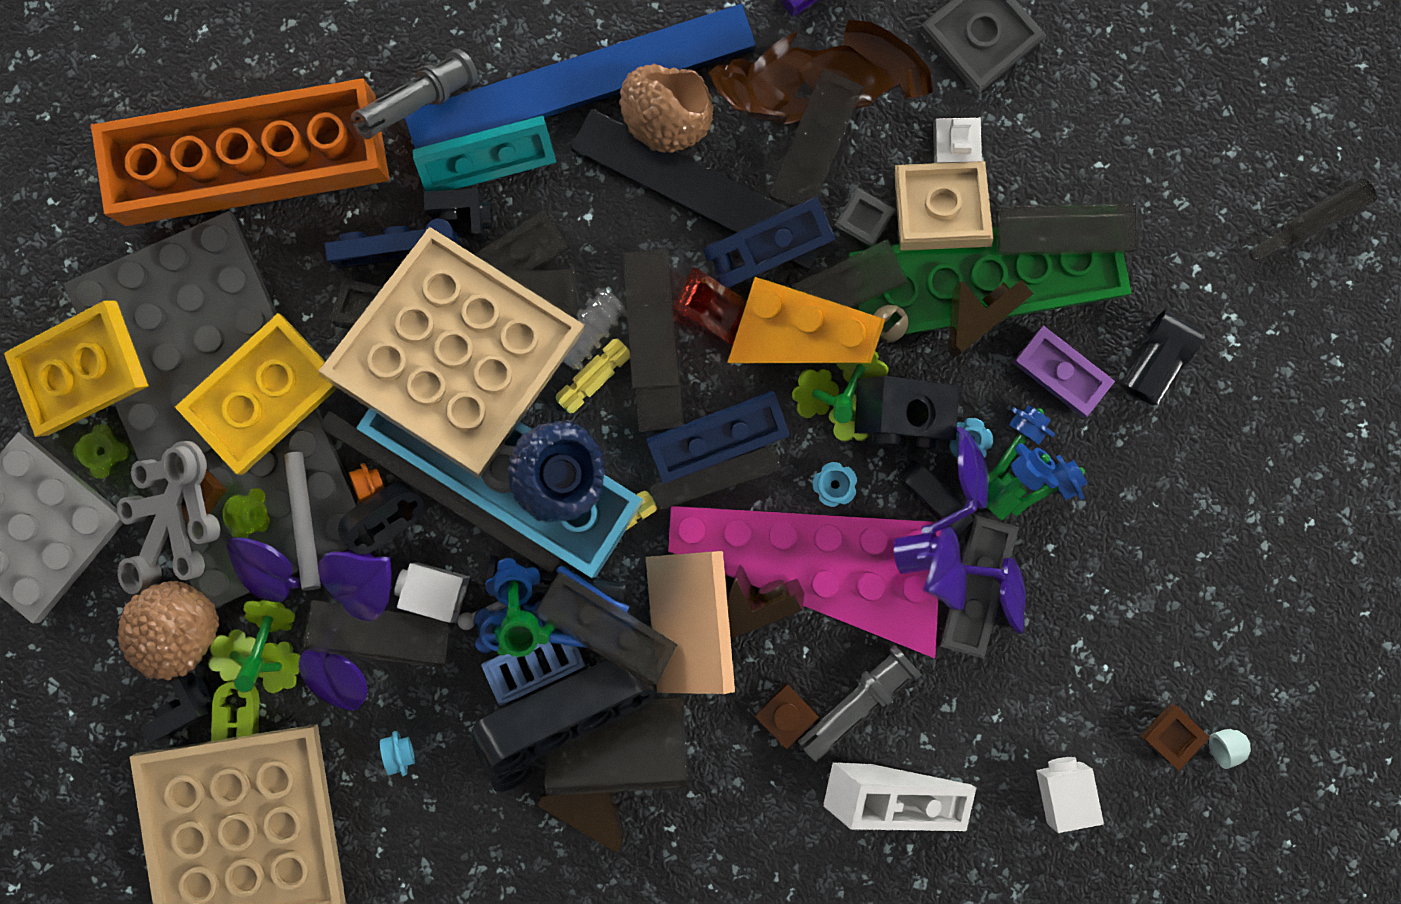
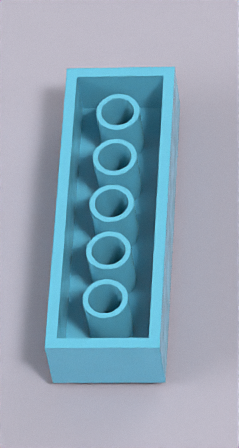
M368 409L356 428L591 578L597 577L645 501L604 475L603 485L601 486L602 494L598 502L594 503L588 512L579 515L574 520L539 522L521 508L514 499L513 493H500L492 490L485 484L482 476L479 479L373 410ZM519 422L504 445L517 446L516 442L521 439L525 432L528 433L531 428Z

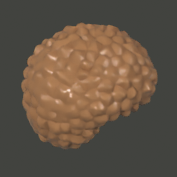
M654 63L652 65H644V67L640 66L635 71L627 74V78L623 81L620 90L621 99L619 104L624 122L628 125L629 132L633 134L635 139L649 146L651 151L657 150L663 153L667 151L673 153L675 150H683L688 146H693L702 137L707 135V131L711 129L714 106L712 104V97L708 93V87L697 72L685 69L679 71L675 67L669 69Z
M168 581L162 582L160 585H152L149 589L142 590L140 595H134L131 601L124 606V611L119 621V648L124 652V657L129 661L130 665L143 673L145 677L164 678L169 681L172 677L185 676L187 672L194 670L197 663L202 660V656L206 654L208 647L214 643L219 626V617L217 616L215 605L209 598L204 596L203 592L184 582Z

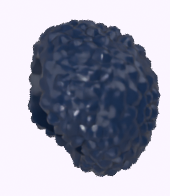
M570 420L540 424L528 433L525 432L521 439L516 442L517 446L512 450L513 452L509 458L510 465L507 470L509 473V486L514 494V499L521 508L537 521L557 522L569 519L574 520L579 515L588 512L594 503L598 502L602 494L601 486L603 485L605 474L603 468L604 460L602 459V453L598 448V444L594 442L593 438L580 425H574Z

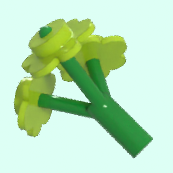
M876 351L871 363H836L841 370H844L843 377L848 382L844 393L839 395V387L835 382L831 381V373L828 370L821 369L818 372L813 369L804 370L799 376V386L792 392L793 400L798 402V414L804 418H810L815 413L824 415L828 412L831 405L834 409L830 411L829 419L835 424L833 432L836 438L840 441H849L853 437L858 441L866 440L869 435L854 433L856 395L854 393L857 389V379L887 376V365L878 360L879 356Z
M266 600L246 602L243 608L246 612L244 618L248 622L257 623V626L260 628L257 638L246 637L245 633L240 629L232 630L228 636H216L214 643L209 646L213 656L208 660V667L212 671H219V675L224 681H234L235 688L240 692L252 690L258 676L263 678V686L269 693H277L283 688H293L297 682L295 675L300 673L299 659L301 655L293 652V647L289 642H280L277 645L276 643H266L269 632H276L279 629L291 630L292 622L295 619L294 612L286 609L280 602Z

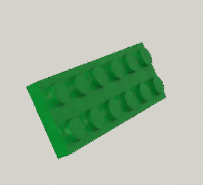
M1110 206L992 227L993 241L991 247L900 251V244L849 253L847 259L857 310L874 315L884 305H896L907 314L909 324L903 336L950 328L953 288L960 281H963L981 304L987 308L988 306L982 299L1003 282L1010 289L1022 280L1032 291L1033 295L1005 318L1127 297L1132 293L1115 207ZM893 313L884 322L882 330L887 333L901 318L896 313Z

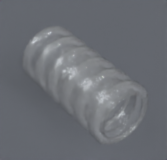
M598 287L594 291L596 297L594 299L588 298L585 302L587 308L585 310L579 309L576 313L578 316L577 321L584 324V332L563 360L574 371H581L583 368L581 362L584 359H591V350L593 348L598 350L601 347L599 342L601 338L607 339L610 336L608 330L611 326L616 328L619 325L617 319L620 316L626 317L628 314L627 307L605 288L601 289Z

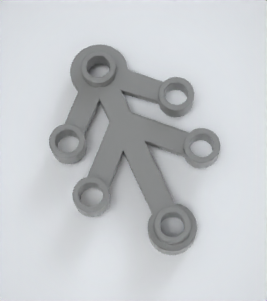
M191 441L175 443L164 452L161 461L154 459L137 461L131 468L132 480L138 488L158 486L164 478L169 483L164 494L143 498L140 495L124 497L117 504L118 517L127 525L143 522L147 516L155 515L140 555L123 559L118 566L119 583L123 590L129 594L140 593L161 580L162 571L158 559L168 534L174 556L172 563L173 571L180 580L200 577L205 569L202 555L198 551L190 549L188 534L196 544L215 541L220 535V525L217 518L212 514H206L200 486L206 472V458L201 449ZM183 498H185L190 519L188 522V534L181 506Z

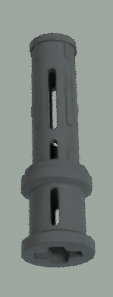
M453 49L446 54L445 60L438 64L422 66L418 69L415 79L371 104L354 111L351 114V120L362 119L353 124L355 130L364 139H370L383 129L395 124L425 105H441L449 99L450 94L460 88H471L477 83L478 79L473 61L464 51Z
M895 645L889 649L891 654L871 672L864 671L861 674L862 677L859 679L861 684L802 738L800 737L797 740L800 746L804 747V751L816 763L880 704L883 707L889 706L894 702L892 696L912 678L918 680L922 676Z

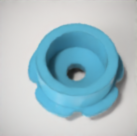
M967 418L963 423L957 422V427L964 428L974 437L985 458L987 449H990L993 445L992 432L986 429L984 423L977 418ZM958 432L956 440H950L949 445L951 453L957 459L960 440Z
M830 462L822 467V471L814 476L813 489L819 494V500L823 504L835 507L839 503L844 505L849 503L856 495L855 485L857 477L851 468H844L838 462ZM833 480L838 481L839 488L833 489L831 482Z
M394 731L391 737L380 739V750L387 775L401 772L402 776H406L408 765L415 764L410 738L401 739L400 734Z

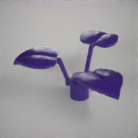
M955 427L960 435L958 472L963 492L967 498L966 504L962 509L938 522L922 526V534L896 538L894 542L896 566L901 574L929 571L923 591L938 597L953 610H962L964 608L966 600V574L994 577L1001 584L1000 600L1007 620L1018 634H1024L1026 592L1023 576L1017 562L1011 557L1005 558L1003 570L963 565L960 561V548L957 536L951 527H947L974 513L977 507L979 509L986 508L989 495V475L982 451L974 438L964 428ZM941 530L940 536H937L936 532Z
M231 537L227 540V551L233 569L245 588L252 594L266 601L281 602L289 596V587L298 588L301 586L300 577L291 576L292 565L290 561L275 548L262 542L242 537ZM349 549L347 552L328 553L319 562L318 573L322 584L328 593L336 601H340L342 605L320 644L319 653L311 650L304 651L299 659V670L308 688L320 699L338 708L358 711L368 694L364 675L347 658L338 654H330V645L347 612L354 618L364 621H373L382 615L390 596L391 566L390 558L388 557L374 558L370 553L357 554Z

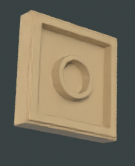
M985 161L895 165L894 177L900 251L992 246L993 232Z

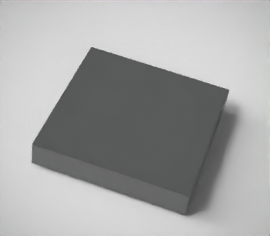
M951 0L925 21L919 29L976 96L1046 37L1042 29L1016 0Z

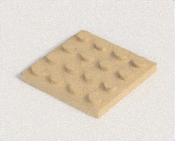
M429 227L320 368L319 374L324 380L479 479L584 332V324Z
M318 724L140 752L130 756L153 904H346Z

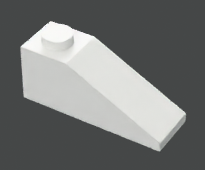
M833 763L823 806L850 829L966 831L976 788L971 784L874 764Z

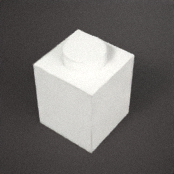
M420 562L410 563L408 570H401L395 585L394 595L400 597L397 608L449 623L457 621L470 577Z
M1063 757L1049 761V768L1036 770L1046 821L1057 833L1104 824L1092 768L1082 762H1077L1075 757Z

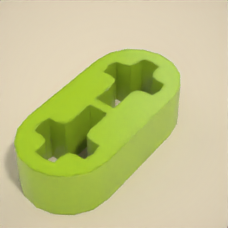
M234 681L227 682L216 690L212 701L211 741L233 738L234 728H237L236 737L258 734L260 699L255 686L249 692L238 691L239 697L246 698V705L238 708L237 720H234V705L226 703V697L235 692Z

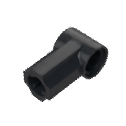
M1164 309L1148 328L1142 342L1145 346L1120 386L1137 400L1152 406L1158 405L1180 367L1185 366L1200 348L1205 338V332Z

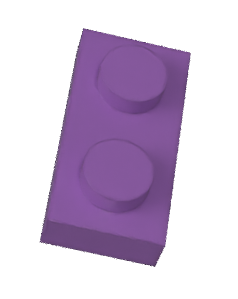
M1044 325L1036 331L1012 362L1082 418L1088 417L1115 382Z

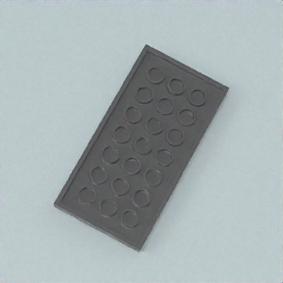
M229 211L63 283L76 314L102 301H117L149 386L114 403L138 460L154 459L161 461L164 452L175 443L191 441L204 454L207 463L206 468L227 489L210 512V514L217 518L220 525V535L217 540L203 544L194 543L189 537L188 523L185 521L190 549L198 551L205 563L203 574L200 577L189 579L190 583L196 590L203 592L204 596L214 603L215 609L251 594L239 580L231 564L227 551V540L231 537L247 538L275 548L290 561L292 575L299 572L284 455L287 453H303L317 563L319 564L320 560L328 553L346 552L349 550L348 546L339 537L338 525L342 517L358 506L359 502L318 407L244 475H237L175 408L176 405L277 314L234 214ZM165 478L162 479L158 486L150 487L153 496L161 495L166 489L169 482ZM364 526L358 529L359 536L366 533Z

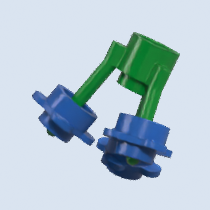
M1028 405L1022 411L1012 407L1010 411L1015 416L1009 426L1019 434L994 470L988 474L989 495L986 507L1000 520H1004L1011 512L1015 516L1020 515L1027 507L1057 490L1065 501L1075 495L1080 500L1084 499L1083 491L1080 488L1087 484L1084 477V468L1078 467L1074 460L1066 464L1061 455L1056 456L1058 464L1055 465L1052 458L1044 450L1035 448L1031 451L1024 445L1027 439L1040 445L1047 434L1051 437L1055 436V433L1046 427L1051 420L1044 415L1043 409H1034ZM1018 454L1019 457H1018L1015 461L1012 462V460H1013V459L1015 458V456ZM1012 462L1011 466L1017 477L1014 478L1010 473L1001 477ZM1023 485L1035 490L1033 493L1021 498L1027 493Z
M512 558L500 560L497 564L498 571L493 578H489L485 583L487 593L495 596L500 603L507 606L502 611H490L487 608H481L474 615V621L478 625L479 634L475 640L476 648L482 653L494 650L502 656L506 654L515 657L527 656L535 650L537 644H547L550 634L567 635L572 630L581 631L586 624L585 615L577 611L573 604V594L567 590L557 591L555 597L548 601H537L533 607V614L520 610L519 605L524 604L531 597L532 586L540 582V572L534 567L525 568L516 564V561Z

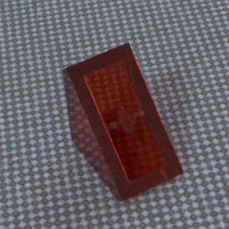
M692 267L672 308L673 318L733 346L747 301L700 269Z

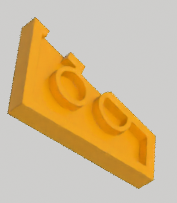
M755 277L728 363H871L885 319Z

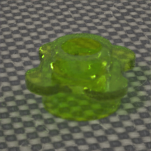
M99 424L92 429V433L86 434L75 444L73 454L84 466L90 468V474L93 477L105 478L110 474V468L118 461L127 459L129 449L126 444L119 443L112 436V429L108 425ZM100 447H103L105 452L100 456L97 451Z
M252 488L248 495H233L225 503L223 520L225 525L231 530L234 538H247L250 533L255 531L264 532L268 528L270 518L264 505L265 493L263 490Z

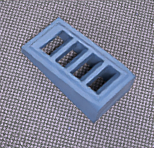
M550 642L545 645L537 644L535 649L542 647L552 671L544 674L535 651L525 656L534 676V679L528 682L517 660L518 657L509 654L499 655L485 661L481 665L499 706L585 667L586 663L579 647L561 644L569 662L561 667ZM507 663L517 686L511 690L500 669V665Z

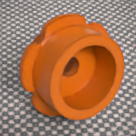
M365 463L360 464V469L349 472L359 504L384 489L377 468L368 471Z

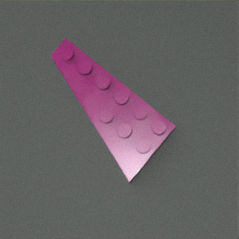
M671 506L669 552L688 554L723 551L725 574L735 578L737 569L741 565L750 584L758 588H762L776 580H783L786 583L797 578L805 593L803 606L935 658L938 597L923 591L929 571L901 574L894 558V542L898 537L922 534V526L931 525L936 522ZM941 530L936 532L937 536H940Z

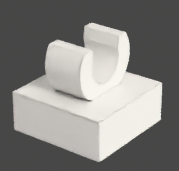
M981 118L935 119L933 123L934 163L982 161Z

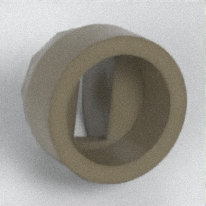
M884 305L874 313L875 316L884 318L885 322L893 313H896L901 318L887 333L883 330L881 331L880 341L887 343L895 342L906 333L909 321L907 314L902 308L896 305Z

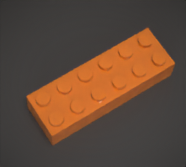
M362 78L92 124L91 131L104 215L125 226L390 181L382 131L370 139H364L353 126L355 122L362 119L351 120V114L354 111L377 100L376 94L365 79Z

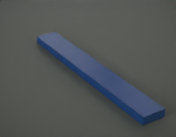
M739 4L450 97L441 105H425L405 117L414 148L417 149L542 115L546 118L620 94L622 83L627 78V74L635 71L640 66L644 67V65L655 63L669 69L675 67L679 71L681 69L687 71L695 70L754 51L756 44L743 5Z

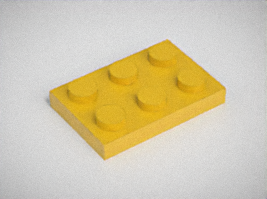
M102 301L4 352L35 437L49 436L149 387L117 301Z
M277 313L176 405L175 408L237 475H244L328 398L337 387L321 378L319 374L320 368L325 363L323 358L283 315Z

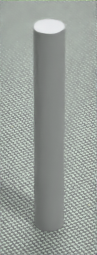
M290 452L284 455L301 589L314 590L320 588L321 585L304 458L302 452Z

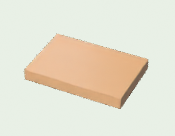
M723 551L646 557L657 693L726 694L735 692Z

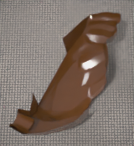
M848 20L844 31V45L819 51L799 47L789 48L799 32L798 30L773 44L754 63L746 59H733L729 65H717L709 72L718 93L733 107V110H737L751 118L779 124H788L867 107L896 87L901 88L904 100L933 93L931 70L910 45L883 27L869 21ZM805 82L809 83L815 96L794 97L800 86Z

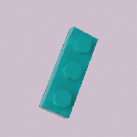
M543 115L413 149V160L425 192L454 190L556 163Z

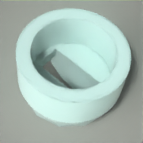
M1224 729L1210 735L1209 746L1211 753L1222 768L1229 769L1240 765L1248 759L1251 747L1250 741L1245 734L1237 730Z

